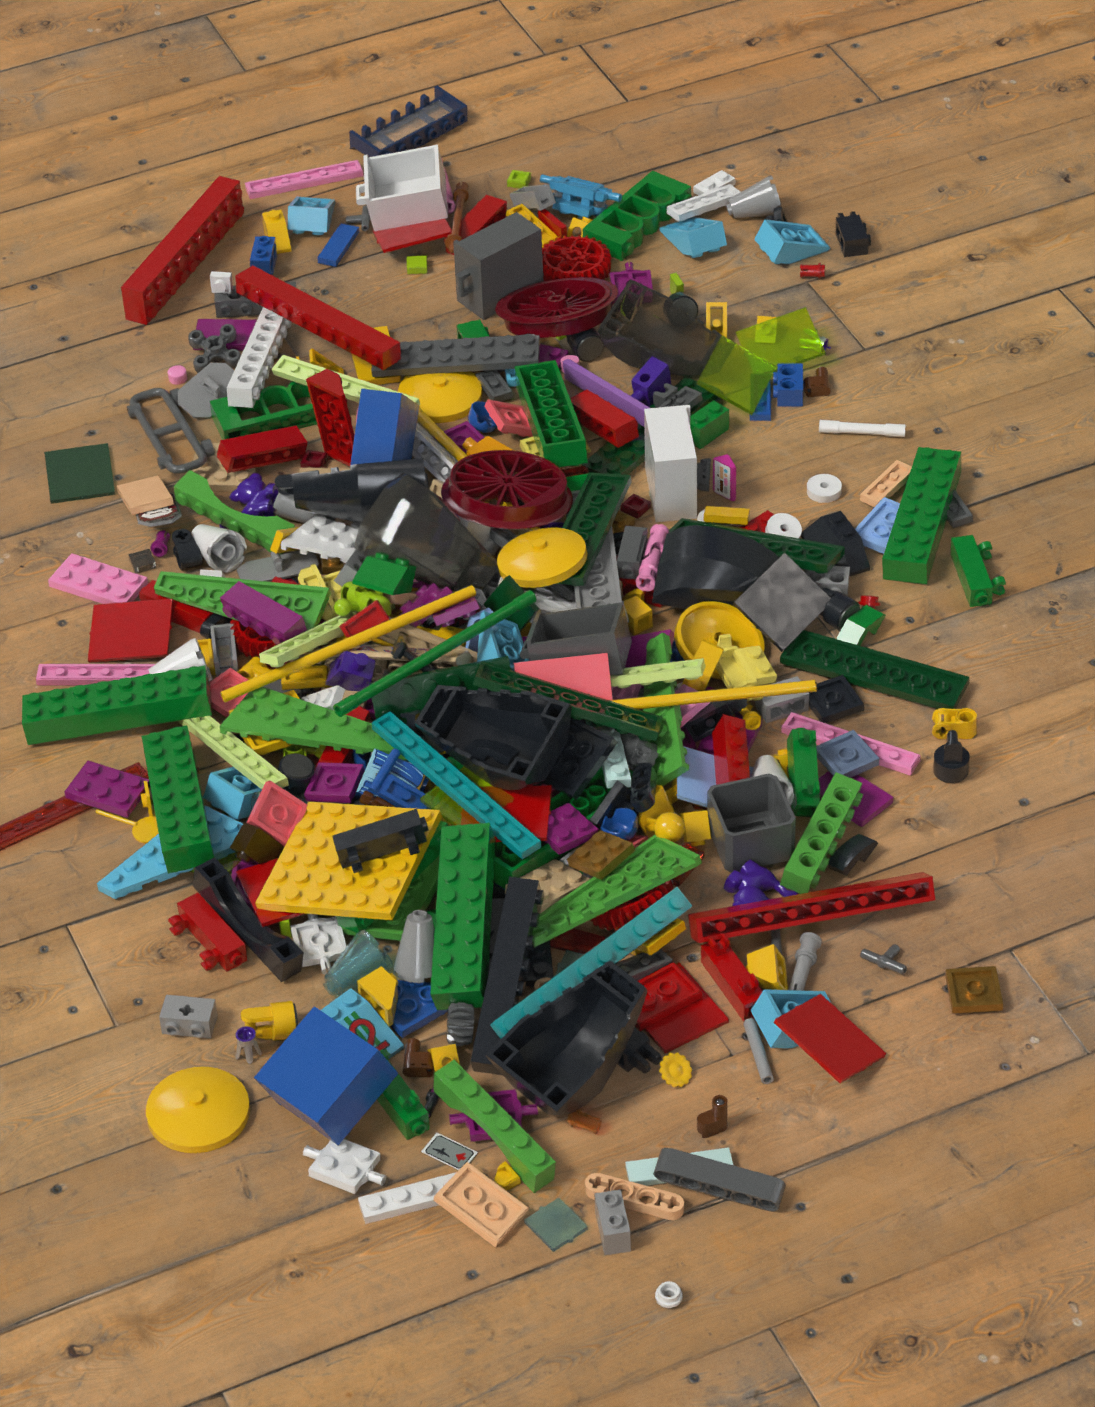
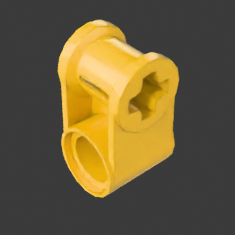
M939 708L932 714L934 722L932 734L934 737L947 739V733L950 730L957 732L958 739H971L976 736L977 714L973 709ZM941 715H944V721L941 720ZM941 727H944V733L941 732Z

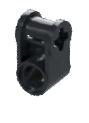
M187 529L175 530L172 534V540L175 545L173 553L180 570L202 565L201 551L196 545L191 532Z

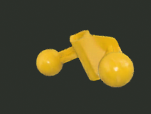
M677 778L672 780L671 788L667 791L664 790L662 785H656L654 805L649 810L638 814V822L644 835L648 836V838L656 835L659 838H666L675 843L684 835V821L675 813L671 805L679 800L677 799Z

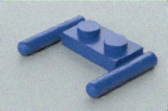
M392 749L368 788L369 791L378 794L380 798L396 807L434 810L448 795L443 790H440L436 799L432 800L433 798L398 777L392 774L389 775V772L400 756L398 749Z

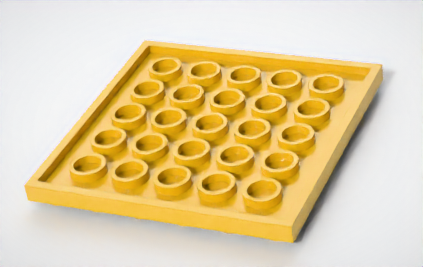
M308 802L307 810L302 820L295 826L255 902L257 908L279 912L393 920L442 819L440 810L417 809L419 817H425L429 831L425 832L427 842L418 845L420 853L410 855L409 849L406 848L362 862L363 871L353 873L352 866L342 869L332 836L414 810L415 808Z

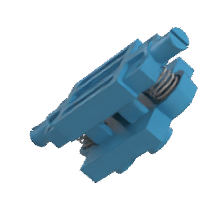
M544 174L540 176L541 183L550 184V188L556 190L553 193L556 203L553 204L552 209L559 210L562 214L571 213L579 218H583V216L589 218L592 215H600L608 208V205L605 204L606 200L620 202L622 199V194L614 193L612 189L604 188L603 184L571 176L566 178L561 176L551 177Z

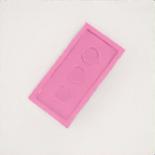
M71 553L49 578L48 582L49 587L102 604L133 602L138 597L141 589L148 584V579L145 576Z

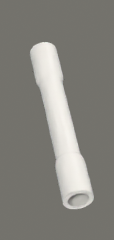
M820 420L819 433H856L905 437L906 425Z

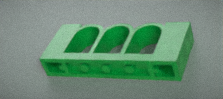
M651 171L623 194L620 202L615 201L583 228V237L588 236L589 239L594 237L596 241L600 240L609 249L611 257L623 261L633 253L634 248L639 247L643 243V235L657 232L660 222L673 218L667 214V206L692 198L691 186Z
M294 381L288 387L273 385L260 391V398L256 400L253 408L228 406L227 397L210 401L211 416L222 440L291 426H297L300 429L317 424L312 403L298 406L296 402L299 398H310L308 386ZM281 404L289 409L270 413L268 407ZM253 411L259 413L260 416L241 420L239 415L243 412Z

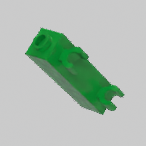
M973 535L951 538L950 550L952 561L970 607L992 604L993 593L996 595L1005 594L1003 585H1006L1003 576L990 580L983 560L992 558L990 550L993 548L991 542L984 541L977 545Z
M806 728L792 729L787 738L789 780L794 789L791 809L795 816L812 817L820 803L816 730H807Z
M381 1049V1050H380L381 1054H382V1055L387 1059V1061L389 1062V1057H388L387 1054L384 1052V1050ZM398 1074L378 1097L377 1101L406 1140H409L430 1130L429 1115L420 1103V1098L415 1091L411 1090Z

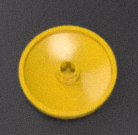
M471 371L406 375L398 387V392L418 398L420 401L419 408L434 423H447L468 416L472 403L476 401L481 402L482 385Z
M542 528L519 535L508 542L498 554L497 565L503 579L510 575L520 587H545L564 581L577 573L586 562L587 548L584 539L572 530Z
M706 601L694 604L681 614L675 626V644L685 661L694 659L703 639L717 645L719 635L724 634L731 635L732 646H737L738 649L760 646L764 652L765 645L761 631L736 607L726 603ZM715 668L712 678L722 680L717 669Z
M192 1067L169 1075L152 1090L146 1104L148 1127L155 1139L167 1148L183 1153H204L227 1145L243 1131L250 1115L249 1097L242 1082L229 1072L213 1067Z

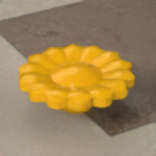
M678 1052L675 1054L669 1053L668 1056L663 1057V1061L660 1062L661 1068L659 1072L662 1074L661 1078L666 1081V1084L672 1085L674 1088L677 1086L683 1087L684 1084H688L689 1079L692 1078L690 1061L686 1060V1057Z

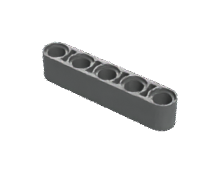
M672 1148L661 1149L653 1173L658 1180L771 1212L778 1211L786 1187L785 1182L779 1178Z

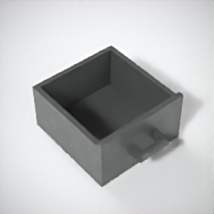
M517 212L461 241H453L457 301L483 320L496 314L495 307L497 303L507 294L522 287L543 282L541 229Z
M619 602L542 614V610H537L527 640L524 641L520 657L523 659L530 658V661L608 653L610 676L623 674L632 643L624 603Z

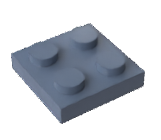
M854 730L816 746L818 760L833 776L837 772L851 778L879 765L880 758Z

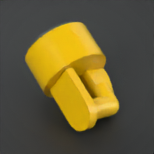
M292 1001L270 1003L269 1006L246 1008L241 1011V1020L245 1022V1027H251L255 1030V1038L273 1039V1041L286 1040L298 1026L297 1010L295 1003ZM270 1021L268 1025L256 1026V1022Z

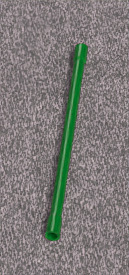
M528 590L513 599L512 602L361 691L339 701L333 706L335 713L339 717L346 715L360 704L514 613L522 611L536 602L535 594Z

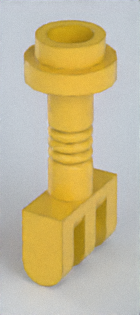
M747 700V706L739 711V713L743 716V720H745L746 729L755 730L761 724V717L757 712L751 711L753 706Z

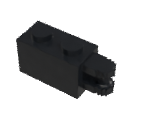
M855 211L850 212L849 216L838 213L835 234L843 256L868 255L871 237L870 234H867L865 222H862L860 215H856Z
M747 699L710 702V704L685 724L694 742L711 735L723 714L735 717L736 713L747 706Z
M634 1028L618 1065L626 1072L637 1068L646 1074L651 1069L646 1059L658 1065L662 1061V1057L650 1045L648 1036Z

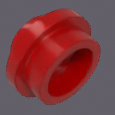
M861 595L860 601H858L862 607L868 605L875 610L876 606L881 604V602H878L879 596Z

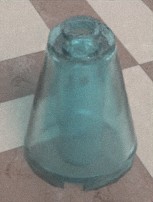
M365 930L359 931L324 976L325 983L323 986L330 995L336 994L340 996L350 988H357V981L381 966L387 972L393 968L389 955L386 951L382 953L378 947L380 944Z

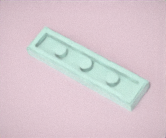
M729 1148L690 1153L733 1165ZM658 1157L625 1162L628 1181L646 1186L666 1183L658 1180L653 1175Z

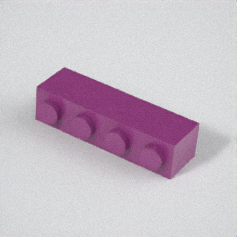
M240 581L220 597L223 605L222 610L229 618L233 617L240 621L243 626H249L259 635L270 638L276 645L307 631L303 616Z

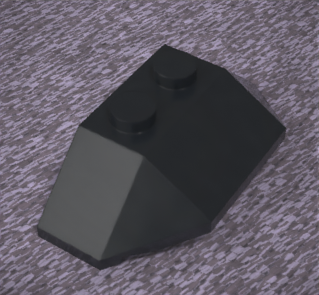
M842 511L810 520L801 533L802 539L845 547V555L834 566L850 567V577L870 571L862 539Z

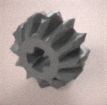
M462 1002L451 1003L447 1015V1042L449 1044H456V1046L470 1045L473 1040L474 1007L472 1004Z

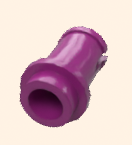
M164 530L157 532L156 539L150 547L152 554L156 557H162L168 551L167 544L170 540V534L167 532L164 537L166 532Z

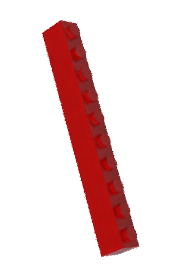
M251 266L235 275L236 291L238 294L368 363L385 370L401 360L399 341L269 273Z
M920 872L688 914L691 939L698 943L708 942L710 938L719 940L723 933L727 938L929 902L936 899L933 876Z

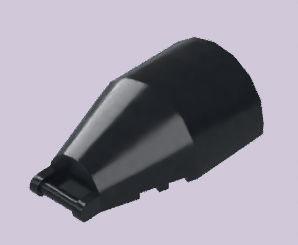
M424 458L350 465V470L339 471L338 467L331 468L330 473L319 474V470L278 475L274 481L281 495H294L295 507L309 512L360 524L430 519L428 476L425 474Z

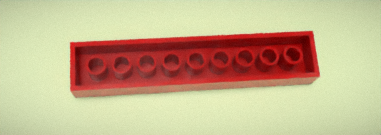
M218 176L121 286L126 320L148 325L161 308L166 305L167 301L175 295L180 286L186 282V279L196 270L199 264L205 260L211 250L224 238L230 228L243 216V192L239 180Z

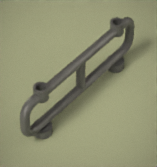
M153 388L135 394L131 397L129 406H126L130 418H137L158 453L157 462L160 470L166 468L172 473H185L202 467L206 463L207 457L215 455L211 440H203L200 444L179 410L178 388L169 392L163 388ZM155 396H161L177 423L153 430L139 402ZM182 430L199 458L182 465H175L158 437Z

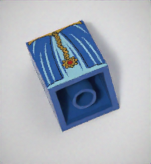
M374 748L353 802L360 799L364 791H369L368 788L389 754ZM399 758L389 772V775L392 774L422 792H424L429 781L413 764Z

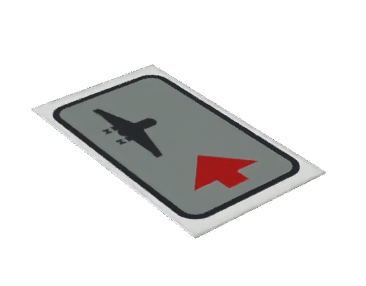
M436 1133L421 1151L457 1170H460L466 1162L470 1163L478 1153L439 1133Z

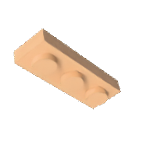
M896 460L860 494V501L875 507L884 497L889 499L908 481L912 466Z

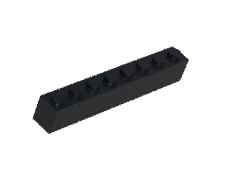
M509 877L470 1061L473 1071L502 1075L486 1057V1054L501 1040L490 1025L517 1005L520 996H524L525 982L523 977L524 973L528 974L530 959L528 958L529 950L533 951L535 936L532 935L534 927L537 928L539 924L540 914L537 913L538 905H542L544 900V890H541L539 880Z

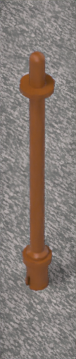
M458 182L453 193L456 206L452 232L445 239L446 248L451 253H454L453 241L463 240L459 233L464 202L469 198L468 184L466 182H462V185Z

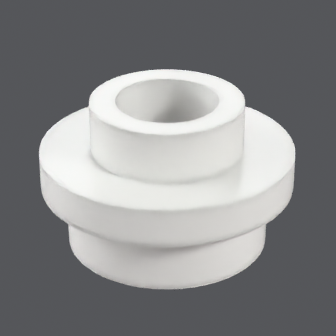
M674 1282L662 1283L655 1292L656 1302L662 1307L673 1308L682 1301V1290Z

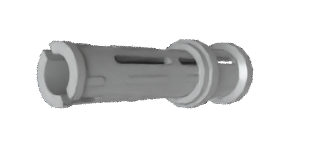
M806 932L800 937V949L795 953L797 963L788 990L804 991L810 968L817 961V949L822 944V939L815 933Z

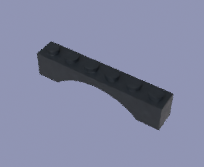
M215 857L195 867L193 887L281 982L301 972L304 952L289 936L281 935L268 926H261L258 917L240 895L230 873Z

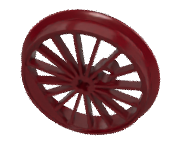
M571 277L547 280L522 287L507 294L497 303L495 311L499 317L504 319L506 329L515 335L533 334L540 336V338L565 336L591 329L606 321L613 313V301L618 295V289L614 284L597 278Z
M513 450L483 451L464 457L453 466L450 476L445 480L441 488L442 499L451 511L465 519L494 528L526 529L547 525L565 516L573 504V494L567 486L566 476L557 465L540 456ZM496 497L498 498L496 505L489 504L490 501ZM517 498L524 503V505L519 506ZM503 502H511L512 506H502Z

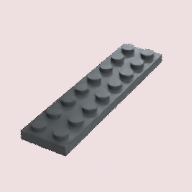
M526 334L400 342L401 360L385 370L372 365V377L514 369V366L539 363L540 336Z

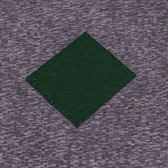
M108 443L44 452L51 504L115 495Z

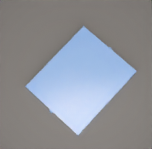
M683 746L687 749L685 763L689 764V770L677 777V799L707 807V791L711 786L716 785L714 755ZM749 766L750 777L754 768Z

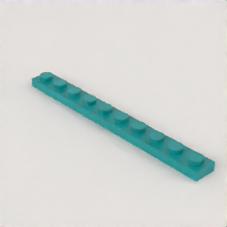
M388 712L371 722L372 730L393 748L398 749L403 757L479 823H490L494 836L521 859L526 858L541 848V841L392 712Z
M678 887L674 888L492 1022L490 1026L501 1039L521 1018L527 1014H534L547 1001L551 1003L563 995L562 991L568 987L574 988L583 982L582 978L608 961L617 964L692 907V904Z

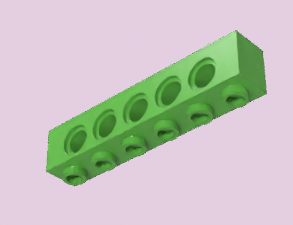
M837 772L834 774L784 869L780 883L781 886L800 894L810 892L811 888L816 889L821 878L819 872H825L830 860L827 858L828 855H834L838 845L836 840L837 838L842 839L847 827L844 825L845 822H851L855 812L853 807H858L862 800L863 794L860 793L861 782Z

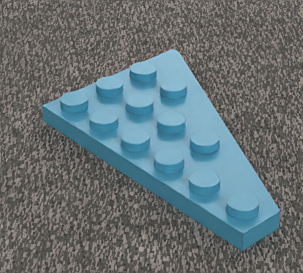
M204 805L214 857L220 860L236 853L230 846L243 823ZM158 834L97 883V887L100 892L117 899L130 892L143 889L142 885L154 880L160 883L180 873L189 872L193 868L168 874Z

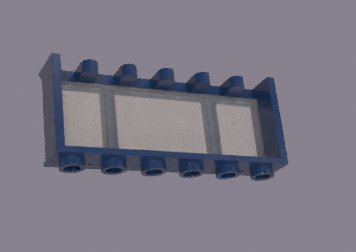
M436 85L434 87V100L430 101L427 95L422 94L419 108L415 109L413 103L407 102L405 106L406 114L400 117L399 111L396 109L392 110L391 122L387 125L386 121L379 117L376 120V130L371 132V128L367 125H364L361 129L362 136L353 130L349 131L350 149L354 147L362 154L368 155V158L417 149L467 122V105Z

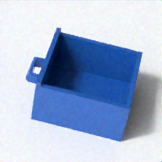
M361 389L350 465L412 459L419 405L402 393Z
M314 1006L254 1078L279 1105H282L336 1145H339L399 1073L378 1049Z

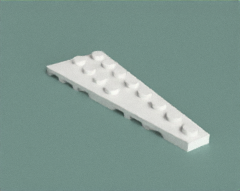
M315 515L281 541L282 550H287L290 547L299 549L300 554L307 555L308 551L321 554V558L324 559L340 558V561H343V563L348 561L356 549L365 556L375 555L376 552L389 554L390 559L404 558L410 561L409 564L417 566L415 578L428 576V579L434 580V582L457 586L468 577V569L441 560L436 556L427 555L417 549L402 546L400 543L388 541L381 536L366 533L361 529L352 528L342 522L327 519L322 515Z

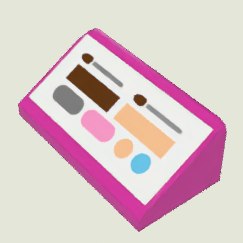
M728 454L713 458L714 492L730 501H736V466Z

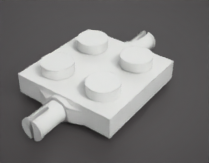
M307 914L308 921L290 926L293 942L304 952L302 967L320 964L322 974L327 975V968L329 975L333 971L330 962L349 958L342 927L338 925L336 917L318 918L317 914Z
M345 1139L339 1145L330 1140L322 1150L308 1145L304 1148L303 1156L315 1160L308 1169L309 1177L353 1194L367 1181L381 1186L386 1181V1175L374 1171L375 1166L380 1161V1152Z

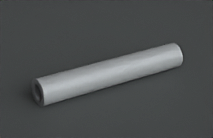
M749 1018L744 1021L743 1025L759 1076L763 1084H770L773 1082L774 1077L756 1021L753 1018Z

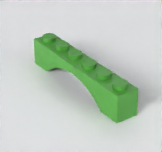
M191 470L174 485L175 501L180 505L187 506L197 514L208 517L214 523L221 524L230 530L238 532L250 542L257 543L269 552H272L270 548L277 530L295 527L294 524L278 516H253L228 507L214 495L207 479Z
M455 1060L434 1073L433 1091L450 1108L466 1114L486 1131L501 1149L513 1170L533 1193L554 1180L556 1161Z

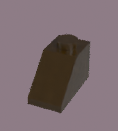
M244 823L230 848L237 853L236 858L248 864L252 861L261 864L279 858L284 846L259 827Z

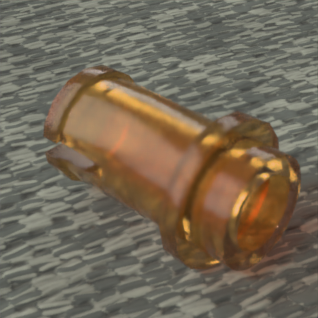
M578 1109L573 1113H569L567 1123L571 1124L572 1128L577 1126L597 1134L600 1130L602 1119L586 1114L581 1109Z

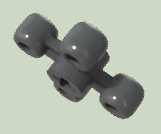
M223 325L219 336L212 335L205 338L200 330H193L189 333L188 341L190 346L194 349L202 348L205 351L203 355L196 356L193 361V366L197 373L209 363H218L223 359L231 368H236L241 353L236 349L228 350L226 348L227 343H232L237 338V332L233 325Z

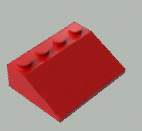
M325 369L306 379L324 452L329 457L350 467L355 436L352 418L349 414L340 375Z

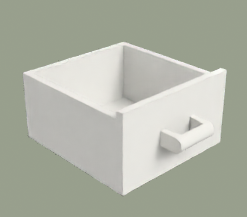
M438 145L369 158L368 155H363L364 184L356 186V203L358 205L367 204L374 231L448 218L446 176Z
M690 405L644 409L645 471L655 522L676 521L681 518L697 519V457L690 429Z

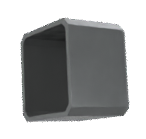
M765 774L713 785L707 791V811L710 835L726 871L730 873L734 870L740 871L742 866L749 860L754 861L760 867L789 861L795 850L796 817L777 776Z

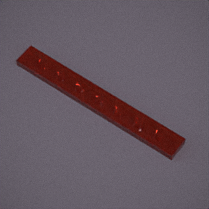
M139 762L120 770L149 779L148 772ZM63 796L0 825V851L94 807Z

